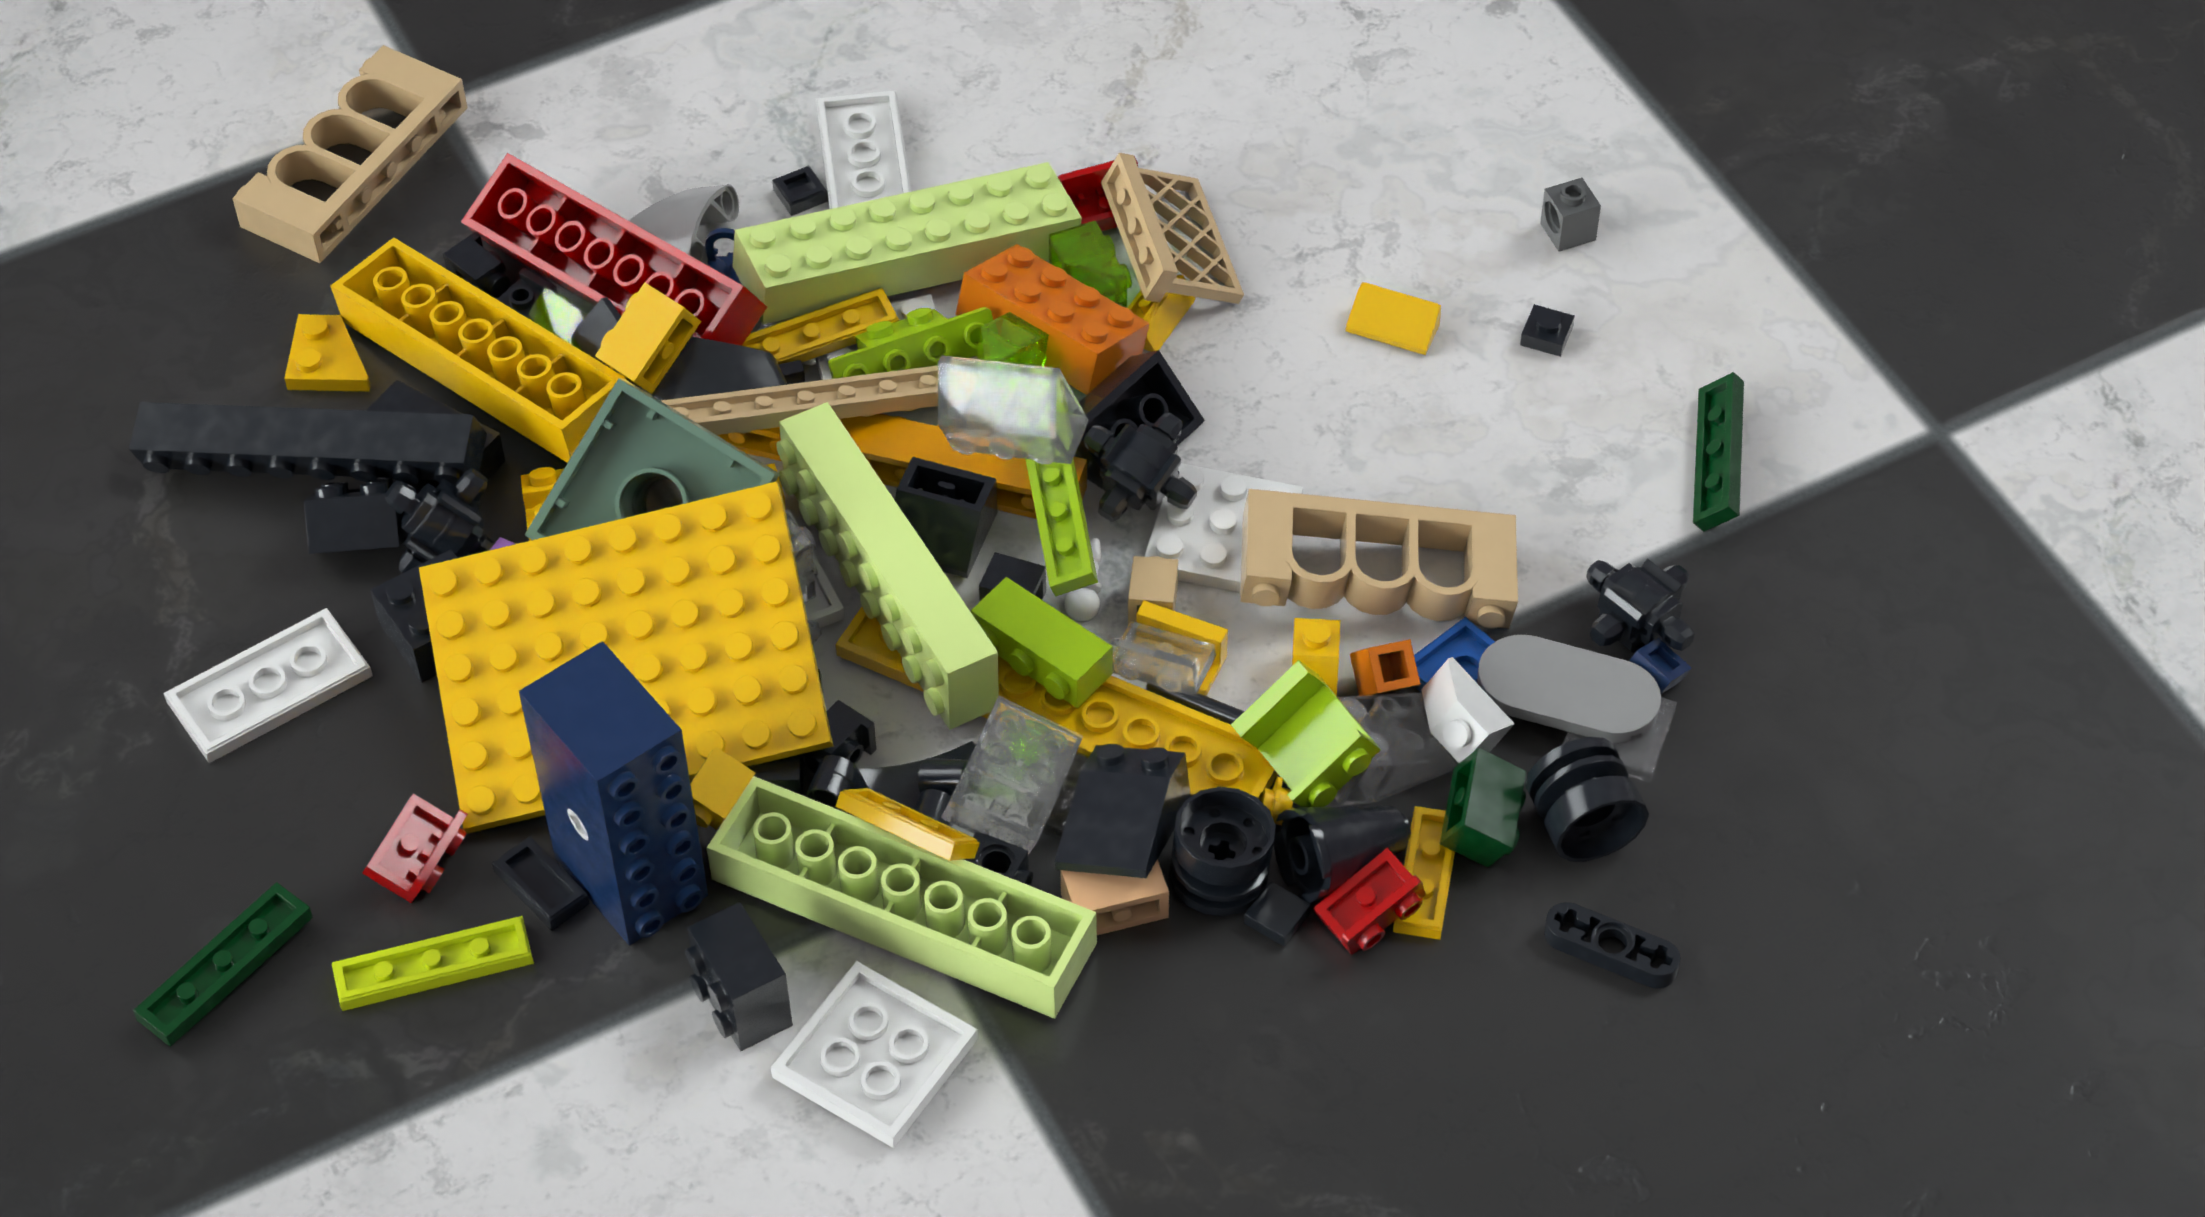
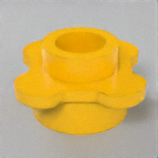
M1277 776L1273 789L1264 788L1260 801L1270 810L1275 824L1282 826L1283 820L1276 822V819L1284 810L1292 808L1293 801L1287 795L1291 789L1282 787L1283 778Z

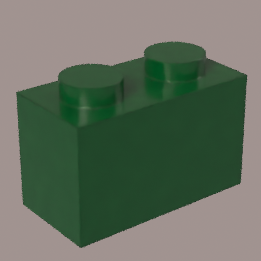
M1477 748L1455 766L1440 845L1487 868L1503 855H1509L1519 840V830L1516 828L1519 812L1526 800V792L1523 791L1526 771L1481 748Z

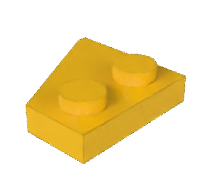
M298 314L284 378L287 390L370 392L371 386L367 372L341 315Z

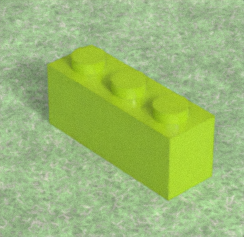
M1005 577L970 610L998 651L999 657L1007 661L1018 674L1022 676L1028 675L1043 685L1054 698L1064 699L1077 709L1113 674V646L1008 577Z

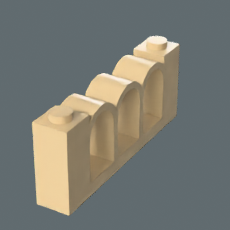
M383 45L371 58H368L359 69L360 76L344 84L338 93L339 109L321 112L308 121L303 129L304 145H295L280 151L268 164L267 176L258 172L246 185L238 190L232 199L240 227L321 263L468 108L462 79ZM384 108L399 113L406 118L394 129L364 116L362 113L371 109ZM349 143L373 153L359 165L326 149L337 144ZM314 179L338 189L324 202L290 186L302 180Z
M1248 489L1242 521L1240 602L1255 603L1260 606H1285L1288 598L1298 606L1322 609L1337 604L1345 597L1350 605L1361 612L1372 615L1391 614L1400 610L1407 603L1414 612L1434 621H1451L1465 614V617L1475 625L1485 628H1510L1518 604L1516 515ZM1293 535L1340 539V569L1329 575H1317L1301 568L1293 556ZM1356 541L1401 545L1402 577L1393 581H1379L1364 574L1358 567L1355 557ZM1418 547L1464 552V584L1457 587H1442L1427 580L1420 571Z

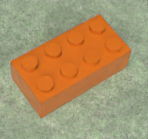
M1018 244L964 272L955 314L958 316L982 307L989 308L1000 343L1043 369L1052 366L1057 378L1085 395L1090 393L1130 356L1143 353L1150 324L1135 315L1130 309L1118 305L1100 294L1097 289L1083 284L1068 275L1063 269L1053 266L1035 255L1030 249L1021 247Z

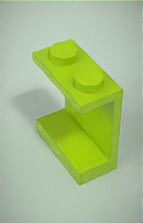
M1299 660L1231 724L1241 738L1255 746L1291 789L1287 794L1289 798L1301 807H1325L1330 804L1336 797L1337 791L1353 776L1366 770L1371 763V759L1381 751L1380 747L1324 680Z

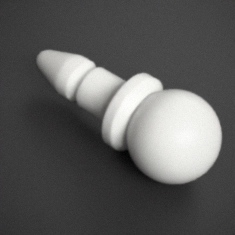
M1093 538L1090 543L1098 576V563L1102 557L1101 545L1098 538ZM1098 582L1068 592L1064 601L1065 611L1068 616L1076 621H1088L1094 618L1100 609V599L1097 593L1101 591L1102 584Z

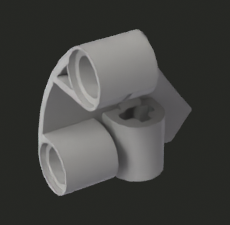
M730 184L692 188L673 194L649 206L629 221L708 265L705 246L696 237L698 227L704 224L735 221L739 213V199L736 190Z

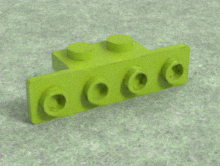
M982 307L947 319L935 309L919 308L909 312L906 315V319L894 323L882 321L868 326L867 332L855 336L858 350L832 358L828 361L832 379L953 364L997 349L999 341L991 310L987 307Z

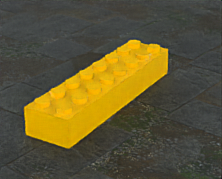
M394 237L330 285L345 324L567 463L618 378L626 379L623 375Z

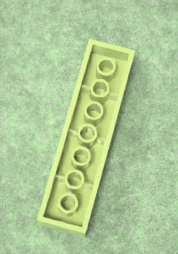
M1049 162L735 229L732 267L741 284L767 306V309L760 318L763 325L798 317L879 288H883L887 296L963 280L964 272L1016 244L1030 249L1035 255L1045 261L1076 254L1082 217Z
M823 403L779 421L781 440L776 443V447L783 462V470L779 471V479L784 491L789 496L795 495L799 501V509L804 521L808 526L814 524L818 530L819 539L825 553L829 557L834 555L838 560L840 572L846 585L849 588L855 586L860 594V601L866 615L870 619L876 618L881 625L883 639L891 651L897 650L902 657L903 668L908 679L912 683L918 682L922 687L924 699L930 712L934 716L940 715L949 730L999 708L998 651L829 403Z
M753 776L707 846L712 880L1054 1019L1097 944V918L1095 911L964 859L948 861L858 817Z

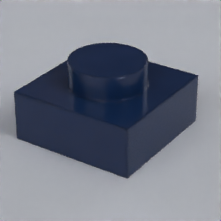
M1659 638L1637 650L1629 660L1641 666L1652 675L1659 686L1661 694L1683 681L1692 669Z

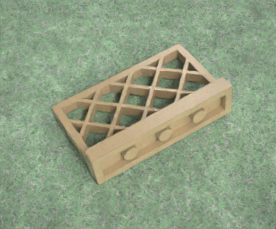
M1118 153L1101 184L1144 299L1160 303L1165 293L1168 292L1239 304L1244 293L1198 178L1138 168L1134 155ZM1145 184L1152 188L1154 191H1156L1157 194L1154 195L1149 190H1147ZM1176 190L1188 192L1191 201H1189ZM1165 198L1181 211L1178 213L1161 199ZM1156 213H1158L1160 216L1166 219L1169 223L1165 224L1160 219H1158ZM1188 215L1190 218H1192L1194 221L1200 224L1203 230L1199 229L1197 226H1195L1193 223L1187 220L1185 216ZM1173 228H1178L1180 231H1182L1184 234L1190 237L1192 241L1189 242L1188 240H1186L1184 237H1182L1180 234L1174 231ZM1167 242H1169L1171 245L1177 248L1180 252L1177 254L1172 249H1170ZM1199 244L1208 252H1210L1213 255L1214 260L1210 258L1208 255H1206L1204 252H1202L1200 249H1198L1196 246ZM1184 257H1189L1191 260H1193L1195 263L1201 266L1204 270L1201 272L1188 261H1186ZM1181 272L1190 280L1178 279L1176 276ZM1208 275H1213L1225 286L1218 285L1216 282L1210 279Z

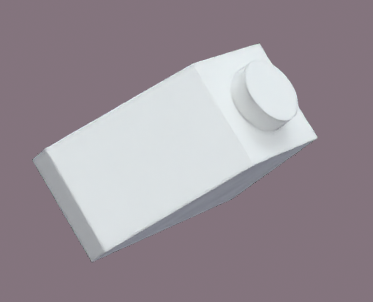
M1453 657L1448 658L1421 689L1429 730L1458 763L1463 761L1477 748L1490 752L1515 724Z

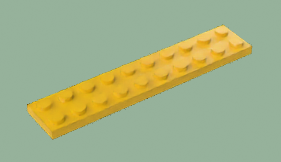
M861 607L836 642V655L924 692L918 682L912 683L908 679L903 668L902 657L898 651H891L887 647L881 633V625L877 619L868 618L863 607ZM998 656L999 708L982 715L986 719L1086 761L1096 745L1103 746L1106 744H1118L1122 747L1137 749L1158 747L1164 748L1167 751L1185 752L1191 796L1201 790L1227 787L1240 789L1260 800L1264 788L1270 789L1278 775L1262 753L1255 746L1241 738L1228 723L1114 676H1110L1077 709L1064 699L1054 698L1043 685L1028 675L1022 676L1018 674L1007 661Z

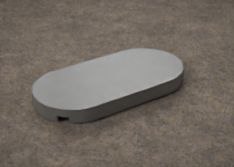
M1512 635L1492 643L1484 651L1479 662L1478 685L1506 715L1586 737H1603L1613 743H1620L1631 740V736L1638 735L1641 732L1642 736L1651 730L1659 715L1661 692L1657 682L1644 668L1627 660L1537 636Z

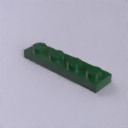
M1734 372L1698 390L1693 524L1703 532L1740 516L1744 381Z
M276 882L133 1010L137 1021L171 1047L313 918L310 907Z

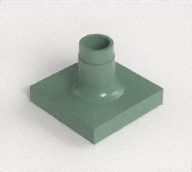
M618 378L526 531L525 536L535 540L648 513L646 505L647 495L652 486L663 479H670L677 485L682 495L683 504L772 483L777 480L780 474L626 379Z

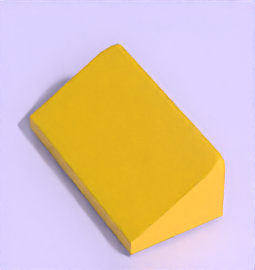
M1179 274L1176 276L1178 279L1186 280L1184 275ZM1139 291L1127 308L1138 317L1150 323L1144 344L1145 350L1152 352L1162 347L1194 303L1196 297L1166 292L1159 303L1145 300L1142 291Z
M1362 282L1352 306L1345 332L1426 355L1440 326L1441 305Z

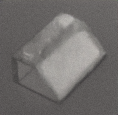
M941 355L938 361V426L953 450L967 455L975 452L995 455L1002 459H1012L1013 457L1031 459L1041 464H1051L1052 462L1071 464L1089 420L1060 368Z

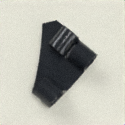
M691 337L653 394L650 395L661 401L788 385V382L776 358L769 352L720 341ZM626 378L627 381H629V382H631L632 384L636 385L635 383H633L632 381H630L629 379Z
M973 741L925 760L879 768H857L848 759L836 755H827L821 758L806 797L843 811L835 807L840 791L869 788L952 827L961 803L970 802L974 799L989 759Z

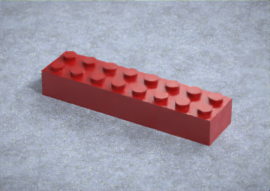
M508 152L461 221L472 232H477L481 239L590 304L595 306L601 298L608 297L620 316L625 312L627 302L631 296L640 290L644 282L686 308L701 321L691 337L742 346L767 309L763 302L740 283Z

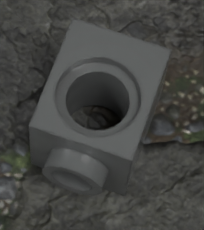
M1582 177L1545 188L1540 224L1558 252L1592 242L1597 237L1601 205Z

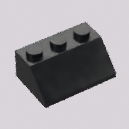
M1159 350L1130 356L1065 414L1073 456L1087 459V479L1104 491L1106 490L1103 487V479L1100 476V470L1103 466L1101 463L1102 456L1096 457L1084 445V438L1092 426H1102L1113 432L1114 438H1116L1126 424H1130L1134 430H1137L1141 424L1152 428L1162 415L1171 413L1182 421L1181 434L1175 443L1178 446L1205 421Z

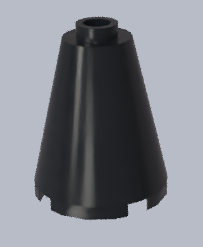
M1393 806L1293 807L1284 810L1276 819V822L1281 820L1283 822L1281 832L1275 833L1274 850L1278 867L1287 886L1296 884L1303 893L1297 896L1311 903L1330 895L1387 847L1394 855L1404 851L1411 835V828L1407 817Z

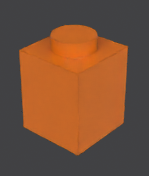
M1411 639L1369 647L1350 653L1359 698L1420 685Z

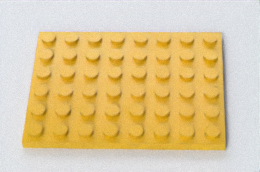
M778 482L419 567L459 807L468 814L462 823L463 829L467 833L545 815L519 690L601 641L608 646L682 729L690 780H693L715 746L746 767L833 747L782 492Z

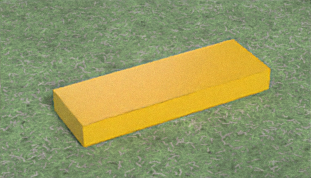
M869 788L848 789L839 793L835 807L948 861L971 859L976 856L980 844L977 839Z
M1414 806L1411 835L1408 840L1404 867L1412 876L1416 875L1422 881L1426 895L1421 899L1423 901L1421 907L1413 915L1405 920H1400L1398 917L1394 921L1393 932L1441 940L1455 856L1454 851L1440 845L1446 812L1444 810Z

